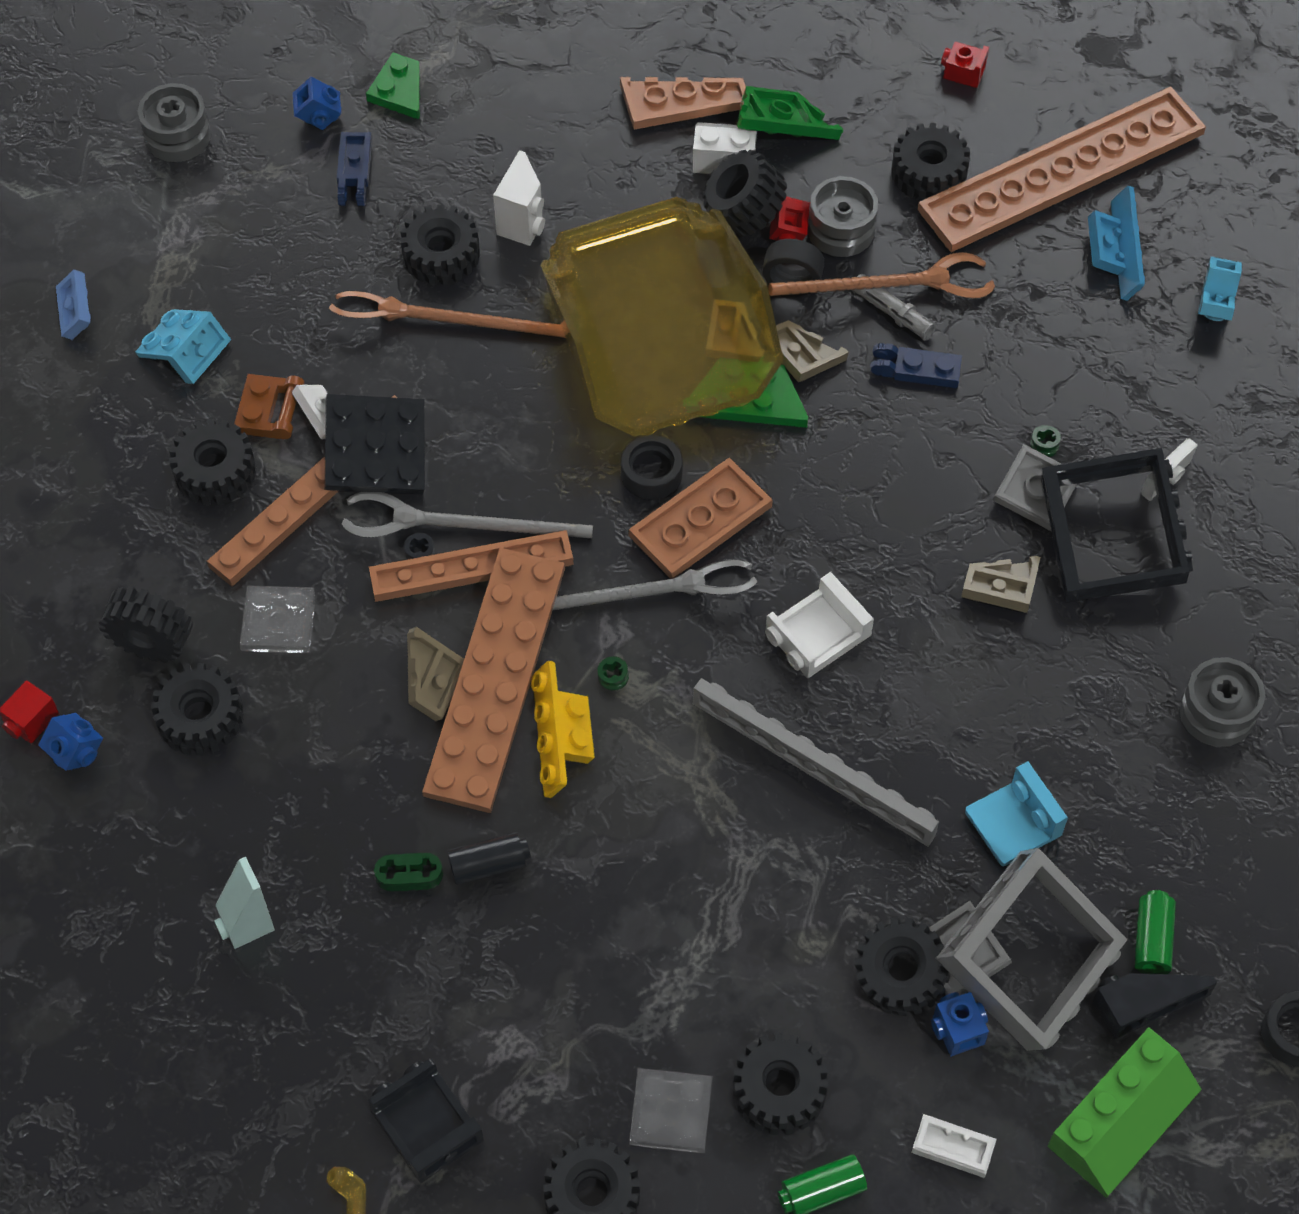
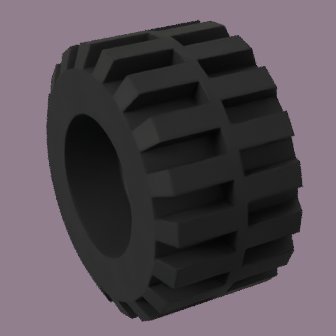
M741 150L737 154L729 155L725 161L722 160L716 170L712 171L710 179L706 181L704 186L706 190L703 192L702 198L704 199V208L721 225L734 235L745 236L747 233L749 235L756 233L758 229L762 230L769 221L772 222L776 213L783 206L782 202L786 199L787 193L784 191L787 189V183L784 181L785 177L759 152L757 153L755 150H749L748 152Z

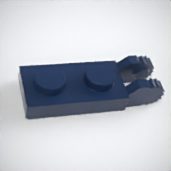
M341 132L337 168V198L339 206H346L348 200L347 186H357L358 206H365L372 149L371 132Z
M879 343L873 347L872 353L877 360L871 361L870 371L875 375L891 377L898 381L958 388L962 355L899 347L898 349L895 345L888 343Z

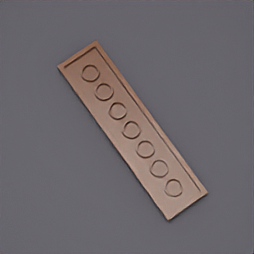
M499 548L422 791L423 797L491 813L565 571V563Z

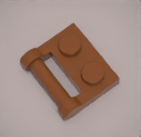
M248 374L234 424L239 426L241 433L245 432L246 435L289 439L293 431L291 422L297 402L292 392L296 385H304V380L298 376L280 378ZM285 393L279 420L271 423L278 394Z

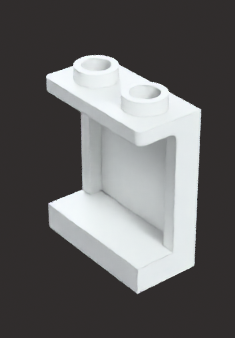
M829 572L820 578L817 591L778 617L774 612L768 614L765 634L772 645L775 647L779 646L786 653L788 662L795 670H801L807 678H810L870 637L874 618L841 582Z

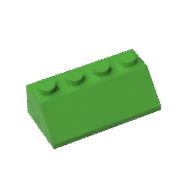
M1148 1027L1055 1130L1047 1147L1107 1198L1200 1093L1201 1088L1180 1053Z

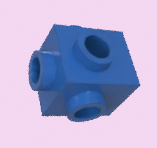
M313 77L306 80L292 93L294 116L321 130H324L329 124L336 121L342 114L340 91Z
M77 713L52 717L38 746L54 760L57 766L67 771L89 766L97 757V750L103 737L93 729L90 722L82 719Z
M954 992L942 997L939 1003L936 1004L931 1025L938 1040L943 1039L950 1057L985 1045L989 1030L986 1026L988 1017L982 1003H976L971 992L963 995Z

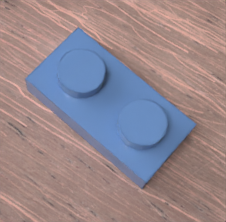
M72 270L56 286L61 336L73 340L82 330H85L90 324L91 319L88 308L85 274L77 270Z

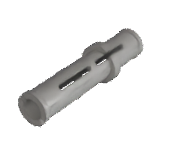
M860 274V275H858L857 277L860 278V277L866 276V275H864V274L861 275V274ZM883 288L852 290L895 319V323L899 327L908 328L924 341L933 335L936 323L917 312L913 304H905Z

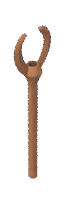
M961 252L949 254L938 260L928 270L915 274H890L870 277L862 276L860 278L849 277L843 279L769 283L768 292L770 296L920 284L938 290L941 288L957 296L981 298L990 294L994 290L995 284L991 280L984 287L969 289L949 283L950 275L947 268L953 264L969 261L975 262L982 267L986 265V262L980 257Z
M346 291L335 294L336 299L346 296L371 299L379 303L378 311L349 312L341 310L333 304L329 307L332 312L353 318L381 316L388 321H392L398 318L409 317L566 338L568 327L567 325L407 305L393 296L383 298L360 291Z

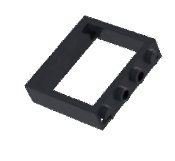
M1162 448L1042 468L1041 483L1066 603L1187 583L1189 573L1193 571L1191 551H1185L1183 540L1187 539L1184 520H1178L1176 509L1180 508L1177 489L1171 490L1169 479L1173 478L1172 464L1170 465L1169 459L1165 460ZM1152 471L1173 568L1080 583L1060 486Z

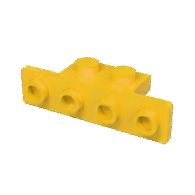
M547 661L533 674L531 688L534 691V719L537 722L538 729L537 750L540 753L541 761L540 782L543 784L544 797L552 798L567 785L565 760L588 764L595 757L588 696L558 691L555 662Z

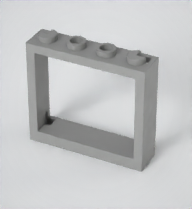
M1039 848L1020 851L936 959L968 992L972 993L978 1002L982 1003L984 1008L1027 1051L1048 1049L1056 1043L1060 1036L1059 1030L1065 1022L1077 1015L1080 1010V1002L1086 994L1091 993L1098 987L1101 982L1099 977L1107 967L1113 965L1121 955L1120 949L1128 939ZM1034 876L1099 942L1037 1026L970 959Z

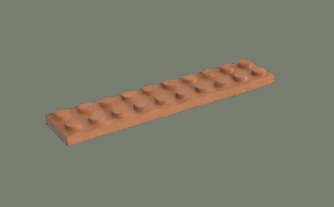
M1170 86L920 201L918 211L949 251L953 252L1202 136L1206 126Z

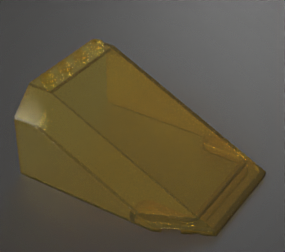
M679 197L667 199L559 232L555 239L556 242L549 249L550 258L543 260L541 263L545 281L595 418L634 437L650 435L658 429L671 425H682L690 419L700 416H711L718 413L719 410L732 406H744L751 400L758 399L784 361L767 284L720 210L712 209L707 212L701 209L700 204L687 202L686 199Z

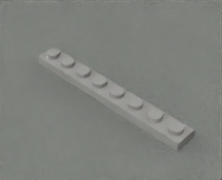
M701 678L694 687L693 705L927 847L936 837L939 821L928 810L921 807L916 808L906 802L902 795L895 790H886L876 784L867 773L862 771L856 772L846 766L837 755L823 752L815 747L814 743L807 737L797 736L788 731L777 719H768L757 712L749 702L739 701L730 696L719 684H710Z

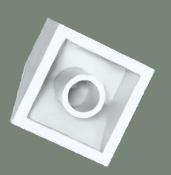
M698 122L695 127L692 173L711 174L722 160L728 159L729 155L737 154L741 150H746L747 152L749 150H756L757 131L738 129L737 125Z
M519 150L493 194L496 235L530 246L535 236L541 235L545 226V218L542 217L544 198H541V185L526 153Z

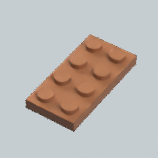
M728 458L629 529V537L670 579H674L770 509L773 500L734 461Z

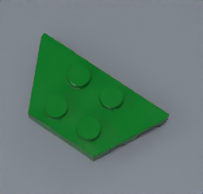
M746 86L742 95L737 122L738 129L764 131L768 134L782 133L795 137L808 136L839 140L844 131L838 124L832 126L823 121L825 113L810 104L799 92Z
M720 359L684 404V416L806 428L808 424V415L784 365Z

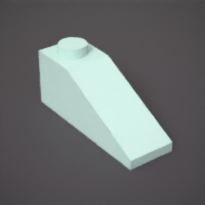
M243 857L238 860L216 903L220 918L214 920L222 940L230 938L234 949L275 931L260 885L247 858Z

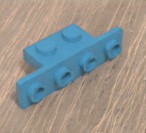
M1126 186L1111 201L1112 216L1096 210L1088 216L1093 267L1118 275L1120 297L1126 301L1140 291L1145 284L1134 187Z

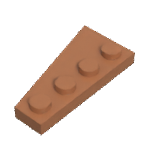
M620 77V87L634 130L740 110L742 95L746 88L743 78H704L702 82H693L688 80V77H676V81H658V77H645V81H631V77Z

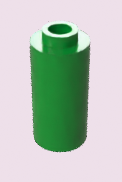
M1151 890L1139 898L1135 969L1143 974H1169L1172 971L1176 901L1167 892L1161 890Z
M854 1154L782 1181L783 1190L778 1191L777 1194L786 1214L789 1212L792 1214H808L867 1191V1182L859 1161Z

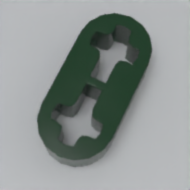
M432 853L390 854L378 859L374 867L376 882L385 891L428 890L438 886L443 879L441 861ZM425 865L431 866L430 877H423L421 871H423ZM388 867H395L396 873H394L393 879H387L385 873L388 872Z

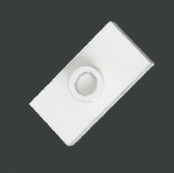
M296 385L292 392L293 396L319 437L325 439V399L328 393L323 385Z
M1190 438L1180 444L1165 459H1169L1170 465L1172 464L1173 478L1169 479L1172 485L1177 483L1185 473L1184 468L1191 462L1198 445ZM1152 472L1147 476L1141 490V495L1149 501L1157 495Z
M923 1114L911 1153L985 1178L996 1139Z

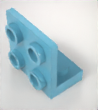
M173 309L165 313L156 329L142 339V344L135 353L139 358L168 360L185 383L194 384L227 346L231 338L211 312Z
M1028 761L1016 767L1011 784L970 804L965 809V814L1001 866L1010 864L1020 851L1040 848L1062 836L1068 819Z

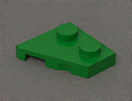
M393 52L366 92L367 102L419 119V61Z

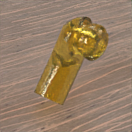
M346 1167L331 1168L327 1174V1183L347 1199L346 1214H366V1184L364 1180Z

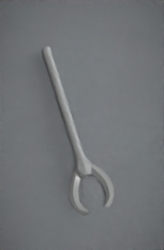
M359 492L346 499L347 504L351 505L359 500H374L384 503L394 509L393 522L377 527L356 526L345 518L342 522L346 530L362 537L383 536L400 529L425 524L531 534H548L567 530L568 536L592 538L593 525L424 512L405 504L392 495L381 492Z
M723 560L708 564L698 570L690 569L674 579L557 596L553 610L674 591L690 595H696L699 592L733 594L751 588L757 583V580L753 577L742 585L732 587L705 585L704 575L714 570L728 566H741L748 569L752 567V564L747 561Z

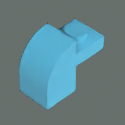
M1210 257L1198 314L1205 315L1206 318L1213 321H1223L1224 319L1232 321L1235 309V296L1242 272L1241 262Z

